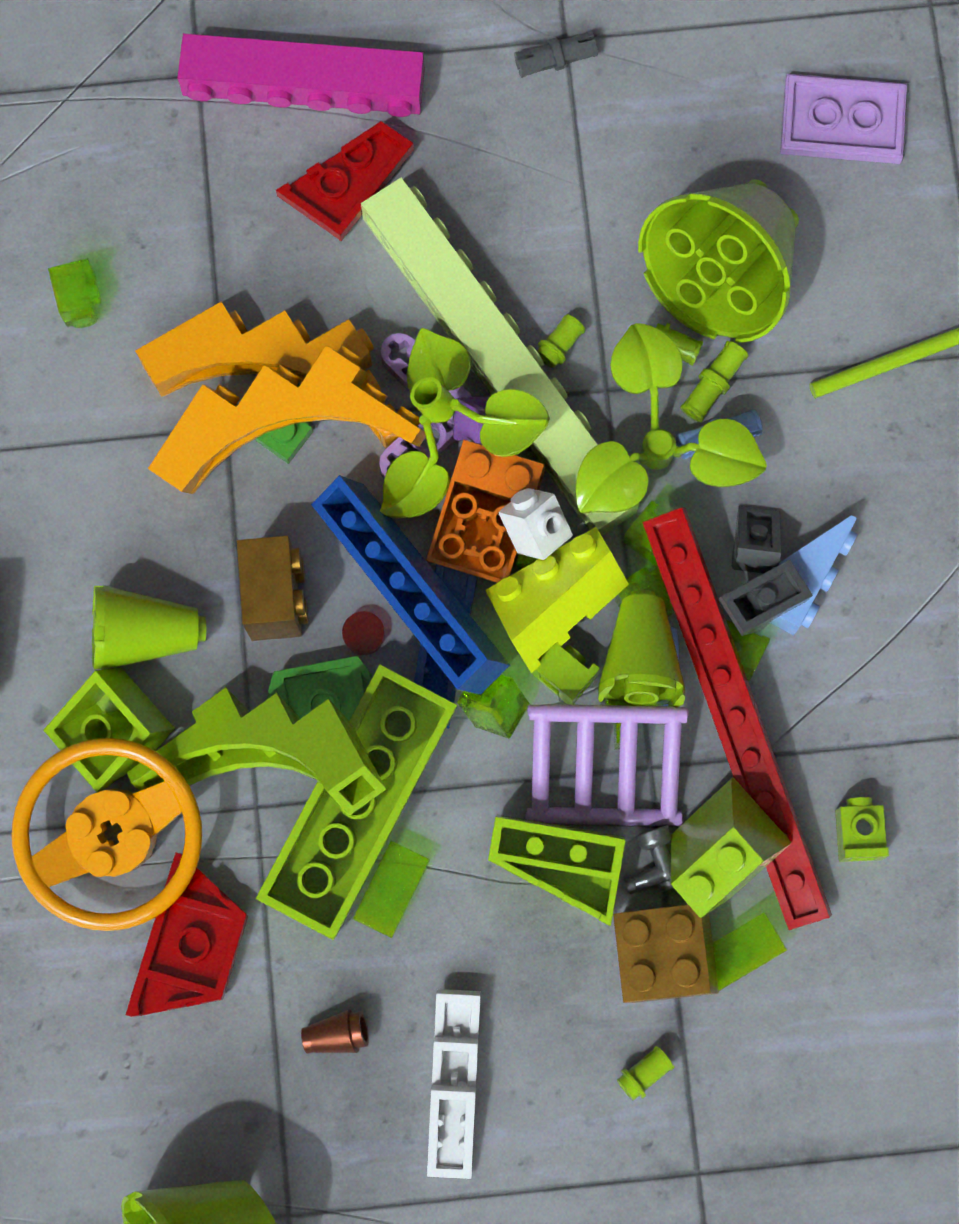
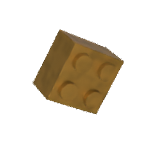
M288 535L237 540L242 624L251 641L302 637L301 624H308L307 600L304 599L303 590H298V583H305L304 560L301 558L300 548L292 547Z
M689 905L613 914L623 1003L719 994L709 913L700 919Z

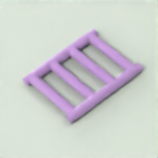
M566 704L528 706L529 720L534 721L532 808H527L525 819L563 825L681 826L683 824L682 810H678L681 729L682 723H687L689 716L688 708L674 706ZM551 722H577L575 807H549ZM595 722L621 723L617 808H592ZM638 723L664 724L660 809H635Z

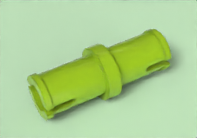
M726 341L723 349L709 369L704 368L699 374V383L687 400L680 406L683 413L691 419L702 423L705 415L720 394L725 395L730 389L729 381L744 360L748 358V353L741 346L732 341Z

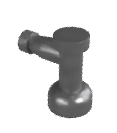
M668 825L636 837L638 845L642 850H650L656 867L643 871L635 877L624 878L630 895L637 893L639 889L650 888L655 885H659L661 892L673 889L671 885V856L666 846L671 840V832Z

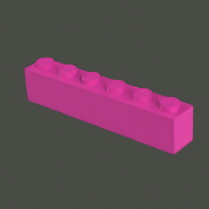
M183 33L177 79L182 95L196 101H208L211 98L228 99L235 104H249L251 101L267 102L279 108L289 107L293 104L306 105L318 111H326L330 108H344L357 114L381 111L388 112L396 117H407L410 114L420 115L425 73L424 52Z

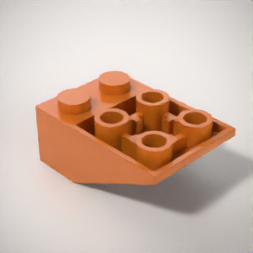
M463 440L426 561L496 583L503 578L509 577L518 553L498 512L511 502V498L517 492L527 488L540 490L546 470L545 465L516 455L509 457L496 456L491 454L483 445Z

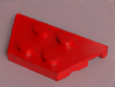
M175 852L165 886L169 883L182 858L181 853ZM197 867L182 895L167 910L155 917L125 1014L127 1016L139 1017L224 999L248 915Z

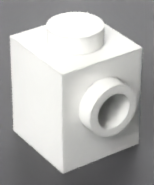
M531 488L521 490L513 495L511 502L498 512L518 554L545 560L573 536L557 498L553 493Z

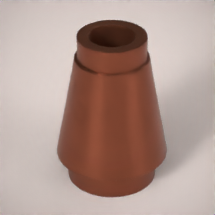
M349 1009L308 1027H303L301 1029V1039L307 1054L314 1052L358 1053L359 1048L368 1046L369 1033L364 1014L361 1011L353 1013Z

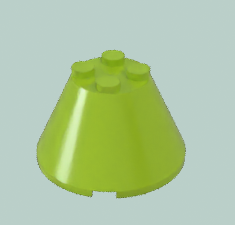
M757 179L750 180L745 184L683 194L667 199L649 214L640 231L638 252H643L647 270L643 273L651 291L663 307L691 330L711 339H715L718 335L736 338V343L761 338L769 333L782 319L789 304L795 232L799 224L798 215L793 209L788 207L779 195L768 189L764 182Z

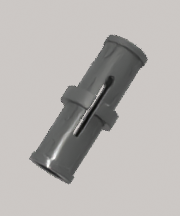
M592 31L559 41L555 37L548 39V44L514 52L517 70L520 69L519 75L521 78L555 68L556 71L565 68V64L598 56L597 44Z

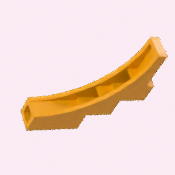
M221 301L140 347L135 352L159 394L163 397L189 384L220 376L258 375L264 365L274 370H277L282 365L301 378L299 383H302L326 345L337 352L343 345L363 359L359 366L366 370L372 366L370 351L374 350V347L364 329L360 328L356 331L349 319L310 341L311 339L301 321L297 319L292 322L285 310L247 332L236 310L228 313ZM367 370L369 375L361 385V388L363 389L366 383H369L381 391L377 380L371 371ZM390 403L387 405L393 410H395ZM368 425L385 449L398 438V436L389 431Z
M326 345L300 386H298L301 378L282 365L277 370L264 365L238 405L237 402L240 397L221 384L217 386L216 390L202 384L148 469L179 491L194 494L213 469L238 448L267 432L292 424L321 420L358 422L389 431L420 447L426 435L424 430L419 427L420 417L402 405L396 412L384 404L388 396L369 383H366L363 389L361 388V385L369 375L367 371L359 366L363 360L361 357L343 345L338 352Z

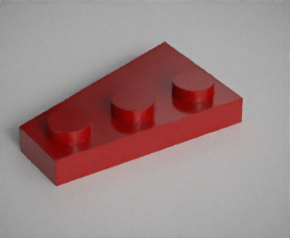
M380 121L342 146L341 151L322 164L316 163L306 170L307 174L290 185L287 182L276 190L277 197L342 241L362 216L361 203L387 185L414 151V143Z

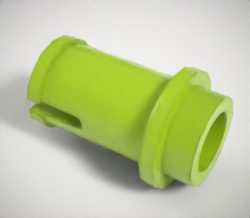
M569 314L564 315L562 321L549 337L538 342L539 349L537 352L545 365L555 368L557 364L562 365L566 361L564 355L581 334L583 335L586 331L579 320Z
M668 322L666 326L658 323L656 328L664 332L675 343L681 354L682 361L693 366L703 341L696 340L671 329V324Z
M656 1045L651 1052L628 1071L623 1068L621 1070L622 1076L617 1079V1082L632 1101L639 1096L643 1099L646 1097L645 1091L675 1067L667 1055Z

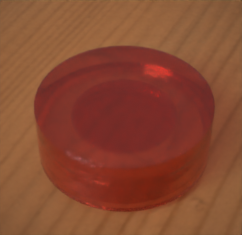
M360 611L346 619L342 628V636L345 645L350 651L358 655H370L382 646L385 639L383 623L375 614Z

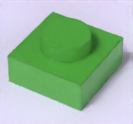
M305 422L296 423L267 432L255 440L289 464L311 436L313 429Z

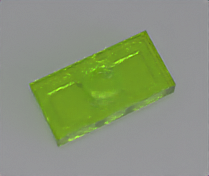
M390 841L353 920L392 939L430 859Z
M766 912L713 942L718 990H723L788 951Z

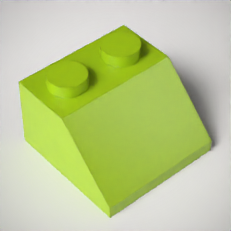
M121 667L95 670L43 729L60 750L86 740L116 738L142 744L154 751L175 730L173 725ZM110 755L90 757L73 763L74 767L96 792L103 791L139 764V762L129 758Z

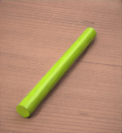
M959 327L809 383L811 394L816 399L959 345Z

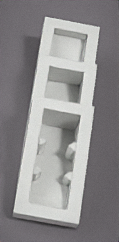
M437 989L427 1177L471 1179L481 991Z

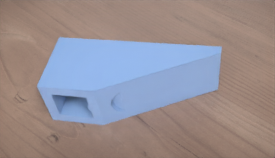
M849 516L779 563L781 565L791 560L813 596L807 602L770 622L772 625L793 636L801 625L809 628L820 607L813 603L818 591L822 589L827 592L839 571L832 567L838 553L846 556L858 535L851 531L857 519L856 517Z

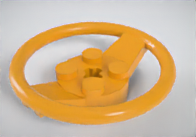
M97 738L70 745L48 758L32 774L24 786L15 807L11 834L14 859L28 890L42 906L58 918L70 924L91 930L114 931L128 929L146 923L163 913L174 904L190 883L199 862L202 848L200 810L191 787L184 776L170 761L158 752L142 744L124 739ZM95 756H120L149 767L164 780V782L136 793H131L127 790L107 789L87 796L75 807L72 815L66 820V832L32 856L29 828L35 803L48 782L67 766ZM183 814L185 843L179 866L164 889L145 904L118 913H95L67 903L49 888L88 872L96 877H115L138 869L151 857L156 845L157 834L179 815ZM109 821L112 826L116 824L121 826L122 832L117 835L118 844H114L113 840L108 841L105 837L106 824Z

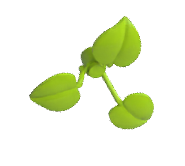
M642 323L630 325L612 353L611 373L617 385L629 393L640 394L650 389L651 431L645 435L640 453H633L629 456L624 446L614 441L601 443L587 453L580 465L576 480V503L579 512L617 513L635 507L643 500L648 486L647 472L640 464H645L651 469L660 470L671 463L673 456L679 458L682 454L689 451H695L690 461L691 473L699 481L710 486L730 487L741 485L763 474L766 471L767 464L755 438L744 425L735 420L717 419L711 421L701 428L698 435V444L688 443L680 447L676 446L675 438L669 431L659 428L658 388H669L678 383L682 373L681 354L675 343L661 330Z
M421 328L409 358L407 385L411 392L410 399L412 404L422 413L419 422L424 428L430 457L428 458L419 451H411L400 455L393 461L385 475L383 502L380 512L392 518L416 517L435 508L446 495L449 488L450 475L445 468L435 465L439 459V454L431 426L432 422H446L453 416L455 411H458L470 419L483 424L480 430V441L491 454L509 457L527 449L546 429L550 417L545 406L534 396L515 389L502 390L491 395L486 402V415H480L462 405L457 399H454L448 390H455L466 381L471 369V358L468 351L462 344L453 339L438 335L426 328Z

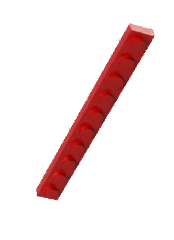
M681 507L642 522L733 777L792 842L766 866L788 930L830 918L832 916L830 907L685 507Z

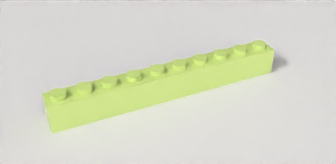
M402 177L361 203L363 220L448 337L462 344L468 351L471 358V368L490 395L502 390L515 389L534 396L545 406L550 417L548 426L529 448L538 461L545 465L546 472L588 530L597 527L601 536L605 535L636 514L639 504L629 510L617 513L579 512L576 503L578 471L587 453L597 446V443L589 434L592 429L588 420L581 411H572L565 401L568 396L561 383L555 377L552 379L548 378L541 368L544 366V363L539 353L532 345L526 347L517 336L520 334L518 325L510 314L505 313L502 315L494 304L497 299L490 286L485 281L479 283L471 273L473 270L472 263L462 249L454 250L448 241L450 234L443 222L438 217L432 220L424 209L427 207V203L421 192L415 186L409 188Z

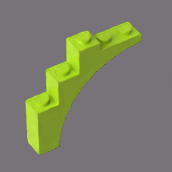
M225 687L192 711L196 721L195 724L156 751L178 769L189 786L210 776L240 768L274 767L294 770L321 783L330 796L349 815L386 790L352 724L329 699L300 719L277 693L249 712L229 689ZM141 763L127 772L131 784L139 791L164 782L156 772Z

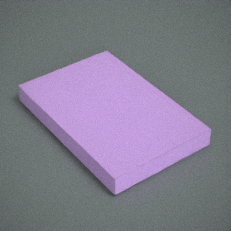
M787 74L784 88L780 154L900 164L903 159L907 84Z

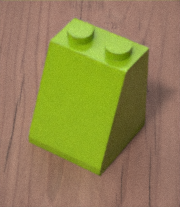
M733 777L671 834V885L701 919L731 899L792 842Z

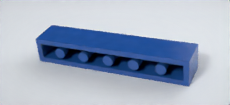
M339 475L311 504L457 690L481 695L510 666L508 661L393 519L380 512V503L364 484Z

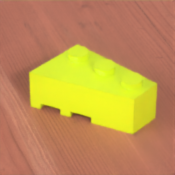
M594 527L559 547L545 560L537 559L509 577L503 578L485 591L510 640L530 672L533 673L541 665L538 659L555 643L562 646L571 638L568 634L569 630L585 616L591 620L625 589L629 583L597 527Z

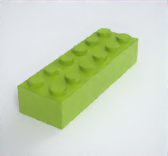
M379 664L349 722L352 724L386 790L349 815L330 796L323 785L317 781L255 899L334 940L455 713L457 705Z

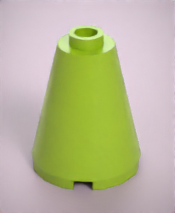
M106 585L94 586L92 605L93 669H110L197 650L198 642L206 641V616H198V608Z
M635 590L621 602L598 686V700L602 702L605 698L608 700V705L660 706L668 704V706L680 707L684 704L686 689L665 602L662 598L656 596L653 591Z

